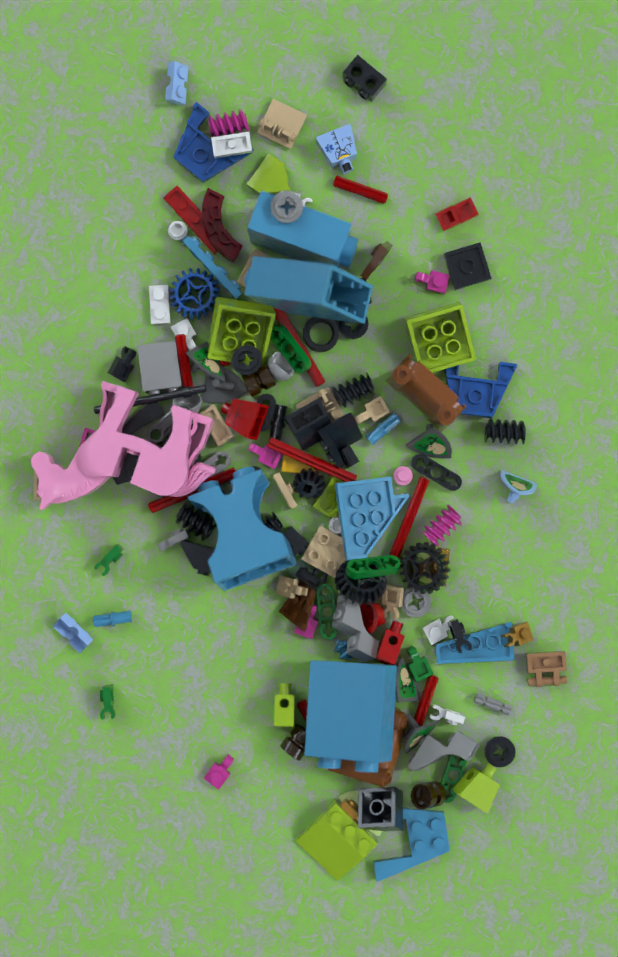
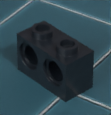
M359 55L343 71V82L348 87H354L358 90V94L364 100L369 99L371 102L385 87L387 82L386 77ZM353 71H359L361 75L359 77H354L351 75V73ZM374 83L376 87L374 89H368L366 87V84Z

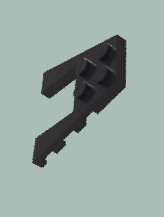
M149 403L142 408L122 428V433L133 436V432L163 416L165 413L159 403ZM127 453L119 477H113L117 485L131 482L139 459L138 455Z

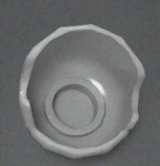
M276 351L268 359L267 368L273 378L279 381H287L294 375L293 368L280 352Z
M199 394L192 395L189 398H175L171 406L175 405L198 414L202 406V398Z

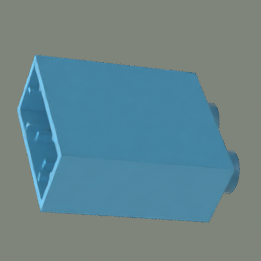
M261 190L248 225L251 244L298 261L332 264L338 268L342 265L350 268L358 243V238L350 236L351 223L303 206L301 216L295 222L286 224L278 221L272 214L271 202L275 195ZM286 200L285 206L279 208L285 209L286 215H288L289 209L296 207L290 206L288 200Z
M253 256L251 268L246 272L244 280L246 287L244 295L288 314L365 324L373 285L332 264Z
M310 660L305 756L318 757V767L340 769L341 759L355 760V771L378 772L379 763L392 761L397 666Z

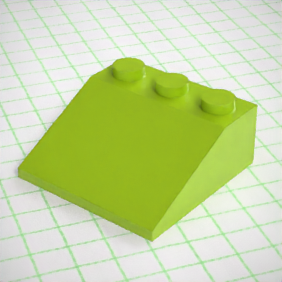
M216 297L207 358L232 362V355L239 347L250 345L260 351L263 358L262 364H264L276 315L273 307ZM246 354L245 361H242V363L244 362L249 365V362L252 360Z
M456 302L404 317L416 363L420 361L432 373L476 360L461 303Z
M334 799L296 839V842L338 881L362 861L376 847L378 842L377 838L369 830L359 829L358 823L339 806L341 803Z

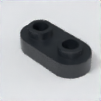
M262 394L257 400V403L263 404L264 400L270 401L265 416L266 423L262 425L260 432L267 431L271 427L270 423L273 420L276 400L270 394Z

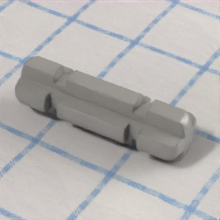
M477 693L474 699L476 704L481 706L483 704L484 707L497 712L501 711L502 714L509 715L512 707L509 704H502L501 701L488 696L485 697L480 693Z

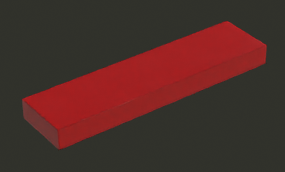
M177 185L163 199L215 255L218 251L210 243L205 233L201 211Z

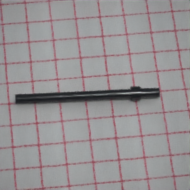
M185 386L180 390L140 397L136 399L133 407L180 397L189 398L192 395L207 392L206 386ZM101 405L94 407L95 414L100 413Z

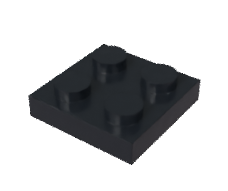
M481 242L443 254L454 291L492 279Z

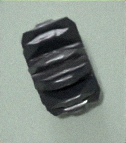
M311 467L308 471L303 468L295 474V479L293 480L294 493H300V498L305 496L307 501L310 497L315 500L323 494V489L326 486L324 475H318L319 470L314 472Z

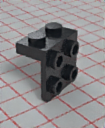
M347 413L318 430L322 439L320 444L323 450L327 451L325 455L330 463H335L337 468L345 465L339 451L362 438L361 431L352 413Z

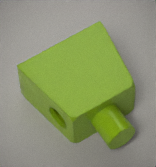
M279 683V694H275L274 726L294 727L295 695H291V683ZM282 700L288 701L287 708L281 707Z
M489 763L486 764L482 772L474 767L470 768L452 791L488 814L500 787V784L491 779L497 768Z

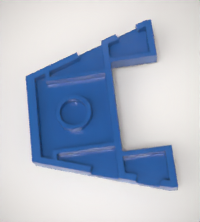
M196 102L174 154V159L204 183L252 153L214 158L212 140L199 130V127L209 117L210 113Z
M500 362L497 381L458 376L459 365L444 369L448 388L459 397L457 402L461 406L463 404L466 405V408L460 415L492 419L516 370L517 364Z

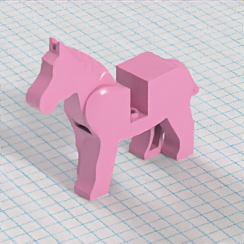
M103 381L101 385L103 402L100 408L99 428L80 445L69 467L66 469L62 465L55 464L53 457L45 452L34 454L31 460V465L39 479L37 493L42 498L39 506L40 510L46 509L52 503H65L86 496L105 484L110 477H119L127 453L139 456L130 483L161 496H185L195 491L207 478L216 472L213 466L202 462L194 464L196 458L206 446L214 419L173 405L171 409L173 417L172 433L167 443L160 447L148 440L122 433V426L139 393Z

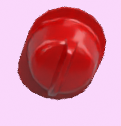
M375 602V604L370 603L366 606L363 603L360 606L363 624L369 634L373 633L380 625L385 624L384 611L380 604Z

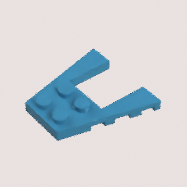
M403 807V819H406L411 855L374 860L377 882L450 851L443 811Z

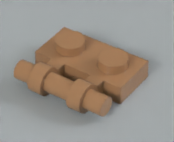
M565 651L526 653L527 673H535V678L527 679L528 686L542 687V685L560 686V684H567V677L559 676V671H567ZM542 672H552V677H542Z

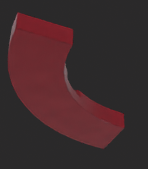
M207 188L201 210L205 233L213 247L224 258L234 263L243 245L234 240L223 226L221 208L225 196Z

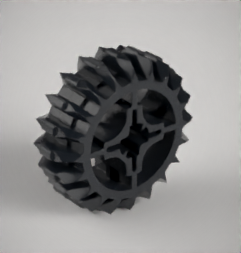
M421 542L416 543V546L411 545L409 547L410 550L404 551L405 556L400 558L404 562V564H400V568H403L400 575H405L402 582L408 581L407 588L414 586L413 592L420 590L421 594L426 592L431 594L434 590L439 591L440 586L445 585L444 580L449 579V576L445 573L451 570L446 568V565L450 564V561L444 560L447 554L441 555L442 548L436 549L435 544L429 546V542H424L423 545ZM419 553H426L430 557L424 560L417 555ZM425 576L433 581L431 583H424L419 579Z
M350 560L342 563L336 572L335 584L340 596H345V601L349 599L352 601V604L357 602L359 606L363 603L368 606L370 603L375 604L377 600L382 598L387 585L385 576L352 579L345 572ZM368 565L372 570L378 569L376 565Z

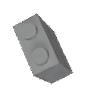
M175 341L137 346L143 392L148 393L150 396L160 394V391L163 390L170 392L182 388Z

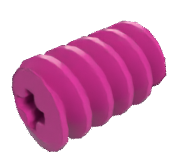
M239 109L238 115L231 111V117L224 112L223 119L219 114H216V120L211 115L209 116L208 123L211 137L214 134L216 137L221 136V133L228 135V131L231 134H235L236 130L239 133H243V128L249 132L246 114L241 109Z
M449 504L447 505L448 511L441 510L443 517L436 515L437 522L431 520L432 527L425 525L426 533L421 531L432 544L438 547L440 546L438 539L445 541L443 534L450 536L449 529L456 531L455 523L460 526L462 525L460 515Z

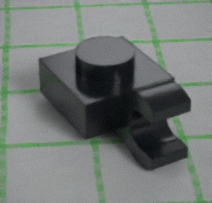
M124 346L121 351V358L116 356L107 373L126 382L134 367L130 363L137 352Z
M458 619L447 622L453 640L456 643L457 652L462 653V644H465L467 649L471 650V643L464 640L463 633H465L462 622H459Z

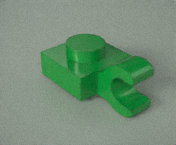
M116 544L94 566V569L104 566L105 571L102 573V576L107 575L110 570L109 564L112 561L116 563L123 556L121 552L124 549L119 544Z
M415 647L407 648L406 651L412 660L407 665L415 682L433 675L427 658L425 656L420 658Z
M113 684L103 686V690H100V701L104 702V709L100 712L101 720L105 719V712L111 713V719H114L116 715L113 705Z

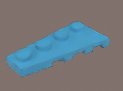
M186 236L180 241L184 246H188L191 254L203 263L208 272L216 277V280L233 298L236 299L242 294L239 291L241 287L236 281H230L226 277L228 273L221 265L217 267L212 262L214 260L213 256L208 251L204 253L199 248L201 244L194 236L192 238Z
M511 622L464 636V640L471 643L472 649L468 650L467 646L462 644V653L457 652L456 643L453 639L436 644V664L513 661V645L504 647V644L508 643V638H501L500 636L510 633Z

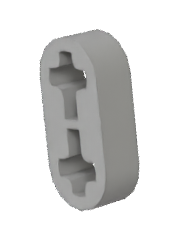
M218 452L203 463L210 466L213 465L216 469L213 475H216L230 465L231 458L226 452ZM218 456L227 457L225 465L219 464L216 466L214 464L219 461Z

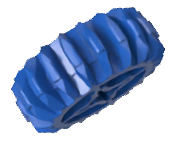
M189 268L188 275L183 270L182 275L184 277L180 278L179 275H176L178 283L175 281L171 282L176 287L175 289H169L170 293L175 294L169 296V299L172 301L176 300L171 305L173 308L179 306L176 312L179 314L183 311L182 316L184 318L190 313V320L194 319V314L200 320L201 313L205 317H208L207 310L213 313L214 309L211 306H215L214 299L220 297V295L215 293L221 290L218 287L214 288L217 286L218 281H212L214 278L212 274L206 277L208 273L206 270L200 274V268L196 269V273H193L192 268ZM191 280H202L206 285L195 286ZM186 283L188 291L180 298V290ZM191 286L196 292L200 291V293H197L199 302L194 296L190 297V294H192ZM210 290V298L204 305L202 296L207 293L206 291ZM195 302L199 308L191 309L184 306L183 303Z

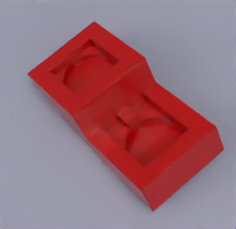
M470 197L435 215L443 231H446L478 216L479 213Z

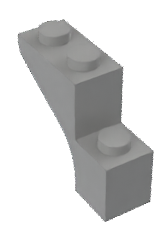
M339 594L337 597V607L332 617V627L350 636L347 641L346 654L364 663L376 659L380 641L373 638L366 631L359 604L357 602L352 604V601L349 599L345 601V596H340Z
M457 731L456 734L452 733L448 739V746L434 736L427 735V737L424 736L418 744L420 748L417 753L414 752L409 758L408 762L410 764L407 768L412 771H420L445 756L452 754L460 756L466 761H471L480 744L460 731Z

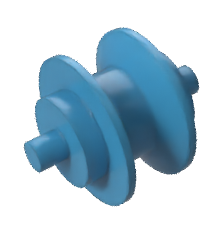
M339 639L336 640L337 645L333 652L340 653L339 659H352V656L346 654L347 641L342 640L340 642Z

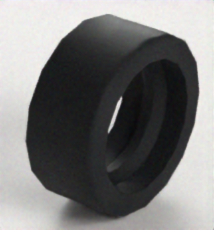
M311 317L304 326L303 338L311 350L326 352L336 345L339 339V328L334 320ZM326 323L331 327L332 338L328 343L318 345L311 340L310 330L314 324Z

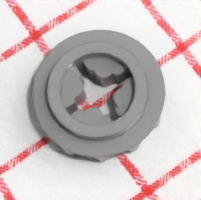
M282 191L274 196L271 202V211L278 221L286 224L295 222L302 214L303 202L295 192ZM286 199H288L290 206L296 207L289 209L288 215H286L285 209L279 208L285 206Z
M414 587L408 588L403 594L402 610L411 617L423 616L431 606L430 595L427 592L421 594L420 590L413 592ZM412 594L417 599L423 598L420 602H418L419 609H417L415 605H408L410 604V602L413 601Z

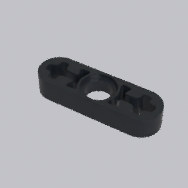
M423 454L415 455L412 458V468L450 491L458 490L461 487V477ZM420 458H423V463L427 466L429 465V462L432 463V465L428 468L427 473L424 472V470L426 469L425 467H416V459L419 460ZM439 467L442 474L439 478L432 477V468ZM445 472L449 473L446 477L450 479L456 478L457 486L450 487V482L444 480V483L440 482L444 478Z

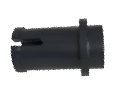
M300 567L296 572L297 580H302L313 590L318 587L317 583L321 582V579L311 574L306 567Z

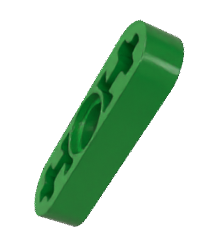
M282 324L273 326L270 339L296 373L308 371L311 367V361L288 329ZM288 344H290L293 348L292 354L289 353L287 350Z
M393 555L352 559L348 562L345 572L352 579L394 575L398 572L401 563ZM368 565H376L378 569L372 570Z
M325 583L317 588L320 634L324 639L330 640L336 636L337 629L333 628V622H330V628L334 629V632L327 636V633L323 632L326 629V622L322 623V620L333 619L335 599L332 586ZM323 587L331 590V594H328L327 597L328 601L332 599V603L320 604V600L324 601V596L320 594V591H323ZM324 606L332 608L331 616L325 617L322 615L321 610Z
M454 754L449 755L440 782L444 786L445 791L448 787L447 784H444L445 781L456 786L462 779L467 763L465 759H459L458 766H461V768L459 769L457 766H454L456 763ZM450 770L458 772V777L455 780H450L447 777ZM452 785L449 789L452 794L447 796L444 801L445 803L452 802L456 797V793L452 791L454 788Z

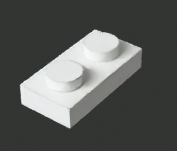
M249 132L211 137L214 158L252 153Z
M169 285L149 286L151 324H171Z

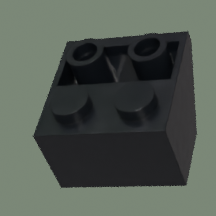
M319 398L284 417L302 451L322 441L318 430L332 423Z

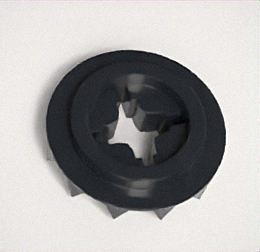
M366 316L365 324L356 326L354 332H352L351 326L345 325L350 322L338 320L339 331L349 339L361 338L367 332L369 325Z
M245 345L239 347L233 353L231 361L235 371L241 375L250 376L254 372L257 373L259 367L262 366L263 358L256 347ZM246 354L252 360L249 362V367L244 362L242 363V361H245Z
M503 736L493 737L484 748L487 761L495 767L508 766L514 760L516 753L514 744ZM497 744L501 749L505 748V751L502 752L503 759L498 754H493L497 751Z

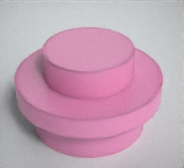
M401 466L395 470L393 477L397 484L407 485L412 481L413 474L408 467Z

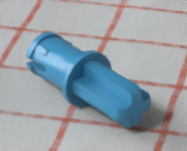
M394 413L381 424L378 423V426L365 436L374 445L384 435H388V432L399 424L401 419Z
M130 610L117 613L111 611L110 614L93 616L95 627L132 623Z

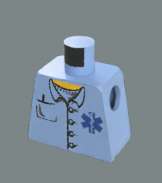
M350 124L316 137V144L331 168L340 165L343 174L354 170L350 161L356 159L357 152Z

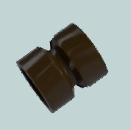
M265 363L259 367L257 373L254 372L250 376L241 375L251 397L260 394L263 388L268 390L276 386Z
M296 724L290 732L291 737H286L280 747L290 756L300 761L305 755L306 729Z
M432 781L415 785L411 790L410 797L413 805L423 810L441 806L446 799V791L441 783Z

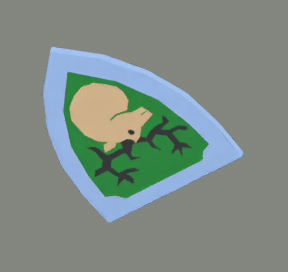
M502 470L500 471L501 480L511 490L507 498L508 502L514 503L519 498V495H529L536 491L537 483Z

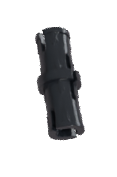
M276 404L273 421L270 423L272 427L269 440L270 438L281 440L282 430L286 425L284 417L288 409L287 406Z

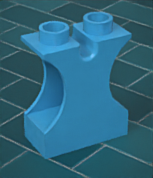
M245 467L233 473V480L230 481L232 485V492L230 494H226L220 487L219 482L213 480L202 483L197 488L198 493L188 496L189 501L197 510L200 509L202 512L212 515L216 520L218 542L208 563L214 582L223 591L297 565L291 545L283 533L269 529L262 522L260 515L261 499L270 483L262 470L255 471L254 467Z

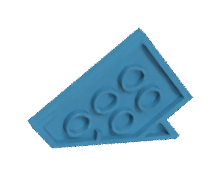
M391 477L334 484L345 561L366 558L409 498V494H393Z

